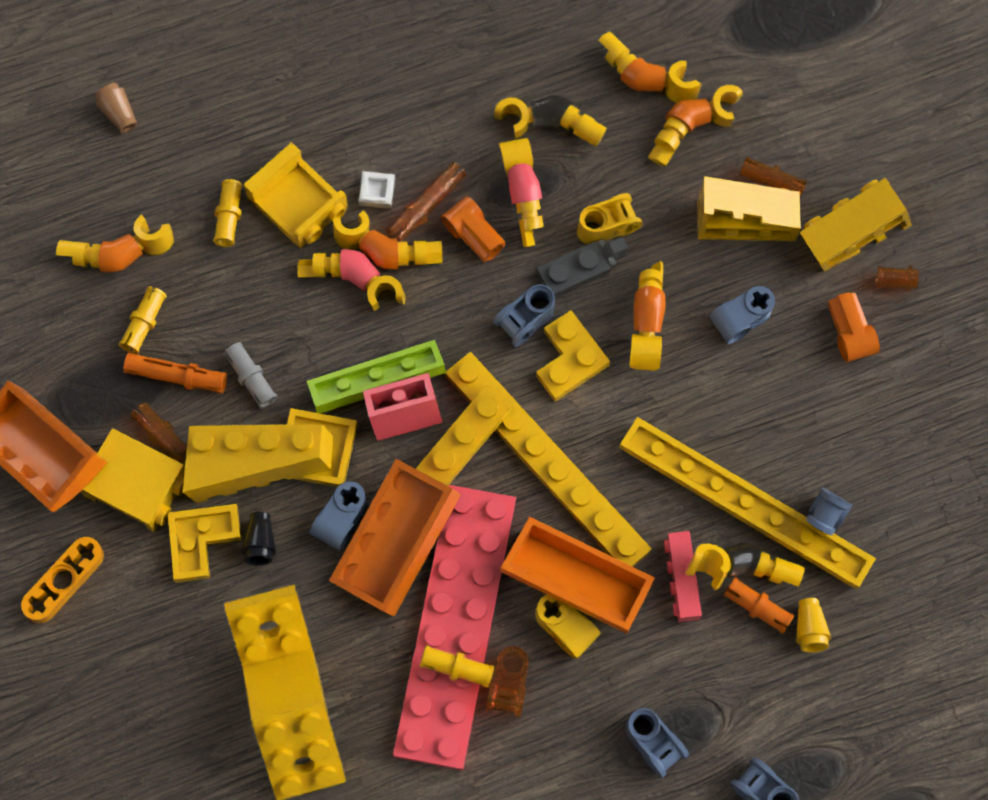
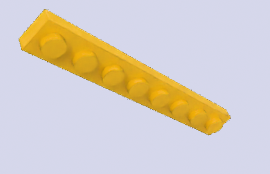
M471 351L446 371L445 377L469 403L474 400L487 384L513 406L512 411L496 428L495 432L606 554L634 567L651 552L652 548Z
M639 417L636 418L620 443L619 448L856 590H858L876 560L875 557L836 534H833V536L828 535L806 521V516Z

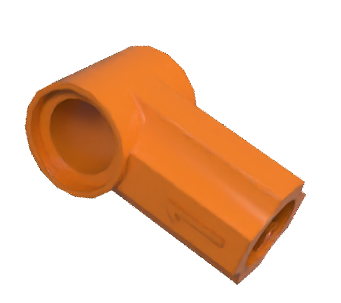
M465 196L441 215V221L446 229L455 238H462L484 263L494 259L505 247L503 238L484 219L482 210L469 196Z
M843 293L829 300L827 306L838 332L837 344L842 359L847 363L878 354L880 352V344L877 333L872 325L867 324L856 293Z

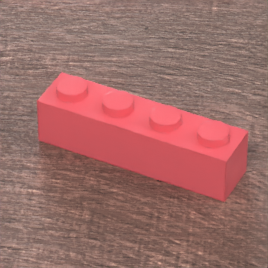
M690 531L668 533L667 540H664L663 543L664 551L669 553L670 560L666 562L668 574L672 575V582L669 583L670 594L675 596V603L672 604L673 615L678 617V622L700 620L702 612L696 572L693 576L685 575V571L693 557Z

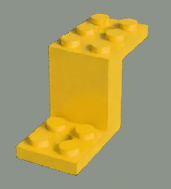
M295 585L224 603L225 612L243 667L252 724L276 800H283L345 783V773L330 724L317 662ZM265 622L277 623V626L271 630L259 628ZM302 757H308L311 759L306 764L294 763L297 759Z

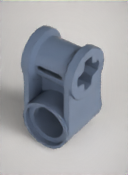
M542 284L530 287L513 303L504 307L495 316L492 323L496 327L501 326L512 338L511 343L515 347H519L554 316L555 296L553 291L548 286ZM537 299H543L548 302V306L543 309L534 308L531 304Z
M764 286L753 287L737 298L717 307L710 313L709 318L727 344L734 343L769 319L775 305L774 294L769 288ZM753 301H754L757 305H760V304L763 303V304H764L763 310H762V308H761L760 306L753 307V306H752Z
M353 481L340 484L327 505L316 517L309 534L341 551L367 507V499L363 488ZM353 494H356L358 503L351 502L346 506L344 497L351 498Z
M822 487L807 512L806 521L822 532L833 536L853 504Z
M647 708L638 709L627 719L625 733L628 739L638 749L645 762L658 777L664 778L667 769L679 759L689 757V753L683 743L652 710ZM636 718H645L650 722L651 733L649 735L643 736L635 731L633 723ZM671 750V753H669L665 758H663L662 760L660 759V756H662L666 751Z
M754 756L749 760L750 766L738 780L733 779L729 783L731 788L744 800H772L778 796L784 797L787 800H799L797 793L783 782L769 766ZM758 776L755 782L751 786H749L748 784L754 779V777Z

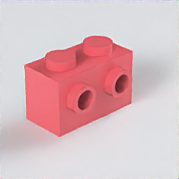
M429 373L363 391L368 416L377 441L443 423Z

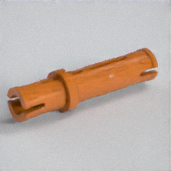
M129 352L126 355L123 366L125 374L183 385L188 390L197 388L223 394L227 384L226 372L200 368L195 363H190L189 365L179 364Z

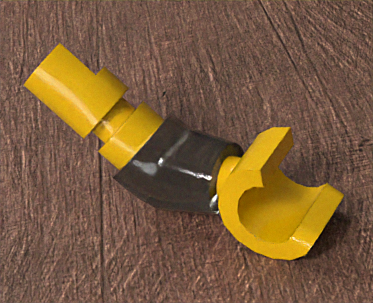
M550 95L529 103L530 107H527L522 100L515 97L505 98L496 105L494 110V119L502 120L507 114H516L520 117L521 120L514 125L515 139L521 137L527 131L529 123H533L534 127L552 125L556 128L561 126L566 130L572 128L574 135L597 147L607 130L606 127L596 122L594 118L586 113L583 116L580 115V110L573 106V101L559 95Z
M741 542L725 550L717 545L701 544L697 547L685 571V575L693 576L696 571H701L712 576L714 579L711 586L714 590L720 588L725 577L746 576L751 578L753 575L759 578L766 575L768 581L778 585L784 581L799 587L803 578L804 567L778 557L772 560L770 559V554L762 552L761 547L750 543Z

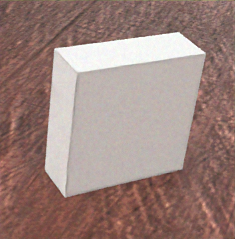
M362 171L358 200L359 206L391 209L395 174Z

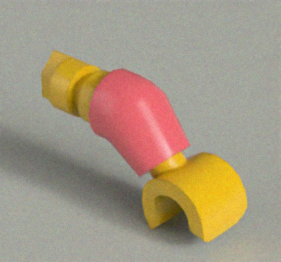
M528 138L500 142L499 149L508 177L511 202L516 204L517 213H521L522 219L518 221L523 247L534 246L532 229L544 227L542 215L538 216L537 212L538 209H541L539 199H542L539 181L533 171L530 143Z
M342 249L341 253H332L331 257H327L326 253H314L313 259H299L298 278L326 277L327 273H331L332 277H341L343 281H350L362 291L368 290V301L374 312L380 307L377 297L384 290L394 291L397 303L405 305L406 297L400 282L392 276H380V272L364 253L356 250Z

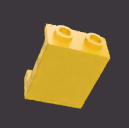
M292 142L243 184L247 198L300 249L307 243H314L321 236L323 229L331 221L333 222V218L341 219L348 207L346 194L342 190L337 192L302 159L301 151Z
M112 428L97 452L107 463L81 493L84 497L94 502L97 499L146 525L147 529L155 532L158 525L163 526L168 520V513L172 510L170 505L175 496L183 494L185 466Z

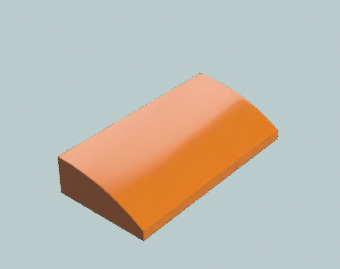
M7 381L0 390V466L45 507L55 512L80 493L101 471L107 461L26 390Z
M395 459L329 581L395 617L461 494L438 480Z
M530 516L500 568V572L626 634L631 628L655 577Z

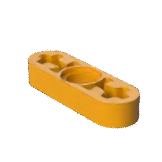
M91 537L77 539L23 597L21 602L23 614L30 621L38 624L52 619L102 564L104 551L100 544ZM94 547L91 551L94 558L92 560L84 558L78 564V567L83 570L80 574L71 565L67 564L72 560L76 565L82 559L80 550L82 548L89 550ZM62 571L70 572L72 574L71 584L65 589L56 588L54 586L55 576ZM46 586L56 596H59L56 600L49 596L43 603L46 610L43 613L35 611L32 614L34 611V607L31 605L33 601L42 602L48 596L43 590Z

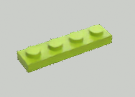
M432 340L308 380L307 385L316 411L321 414L364 400L363 391L426 373H429L430 378L446 373V368L436 341Z

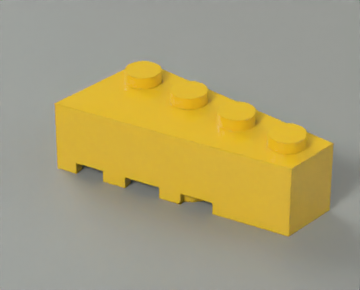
M322 424L189 426L183 493L195 503L208 501L210 497L218 495L228 496L237 493L238 490L254 486L257 488L267 486L273 481L285 478L290 480L330 470L333 436Z

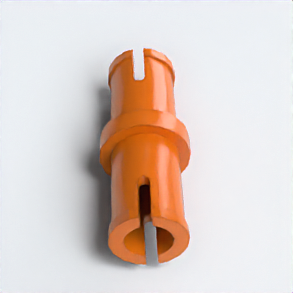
M734 577L723 594L724 597L729 598L749 611L748 616L753 619L758 617L781 634L785 632L786 627L790 625L794 618L792 613L790 614L768 599L769 595L764 592L759 594L736 577Z

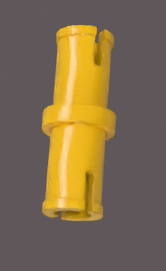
M225 179L221 183L220 203L215 208L217 224L213 242L221 247H232L235 244L237 221L241 219L242 212L239 209L243 185L237 180Z
M152 286L147 287L137 310L132 311L129 317L131 322L118 344L123 350L127 352L132 351L133 354L139 353L148 331L154 329L156 325L155 318L164 300L167 298V295L162 290L154 289Z
M428 645L424 648L419 665L421 668L424 667L450 675L449 679L456 681L457 678L483 685L486 688L490 684L494 671L493 665H486L464 658L463 653L457 652L454 655L431 648Z

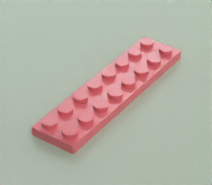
M449 485V487L459 492L461 496L438 536L393 758L463 771L480 685L460 678L454 681L449 679L450 675L424 667L421 668L419 665L426 645L454 655L457 652L463 653L464 658L484 664L502 572H500V568L505 560L516 497Z

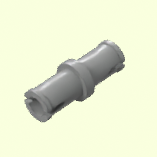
M238 342L227 348L223 356L229 361L239 376L237 379L239 384L246 386L257 402L258 407L263 409L275 402V399L278 398L277 394L274 393L263 377V369L260 365L254 364L243 348L242 343Z

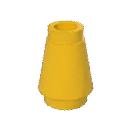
M816 598L800 600L798 602L796 643L800 645L801 651L806 653H816L828 649V641L831 640V635L819 600Z

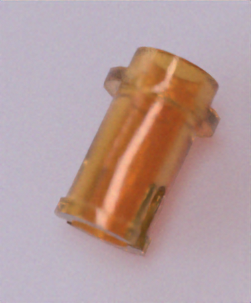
M908 265V269L878 266L876 287L906 288L907 292L918 288L919 269H913L910 265Z

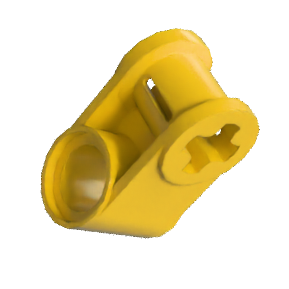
M628 193L619 194L609 200L584 208L580 214L577 227V236L580 241L588 245L603 239L607 241L616 237L626 236L640 229L643 222L641 218L636 217L631 206V195ZM595 222L600 228H589L586 223Z
M547 594L539 600L535 611L536 622L569 656L577 660L600 636V631L587 617L579 613L575 608ZM545 606L550 609L554 606L558 607V618L554 615L549 618L545 617Z

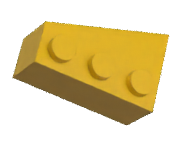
M704 176L697 202V239L796 241L801 229L800 192Z
M886 178L881 181L877 179L870 181L861 188L859 195L851 200L849 198L840 200L832 207V212L822 218L821 216L812 218L804 225L805 229L800 231L803 240L824 272L859 254V249L871 241L875 240L877 244L887 238L884 233L898 225L903 230L912 226L907 209Z

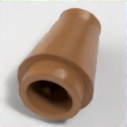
M111 83L96 92V106L119 129L120 133H126L137 126L138 123L135 120L124 88H119L117 83Z

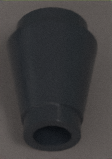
M253 512L250 514L241 553L244 555V561L250 565H268L276 554L271 515L269 513Z

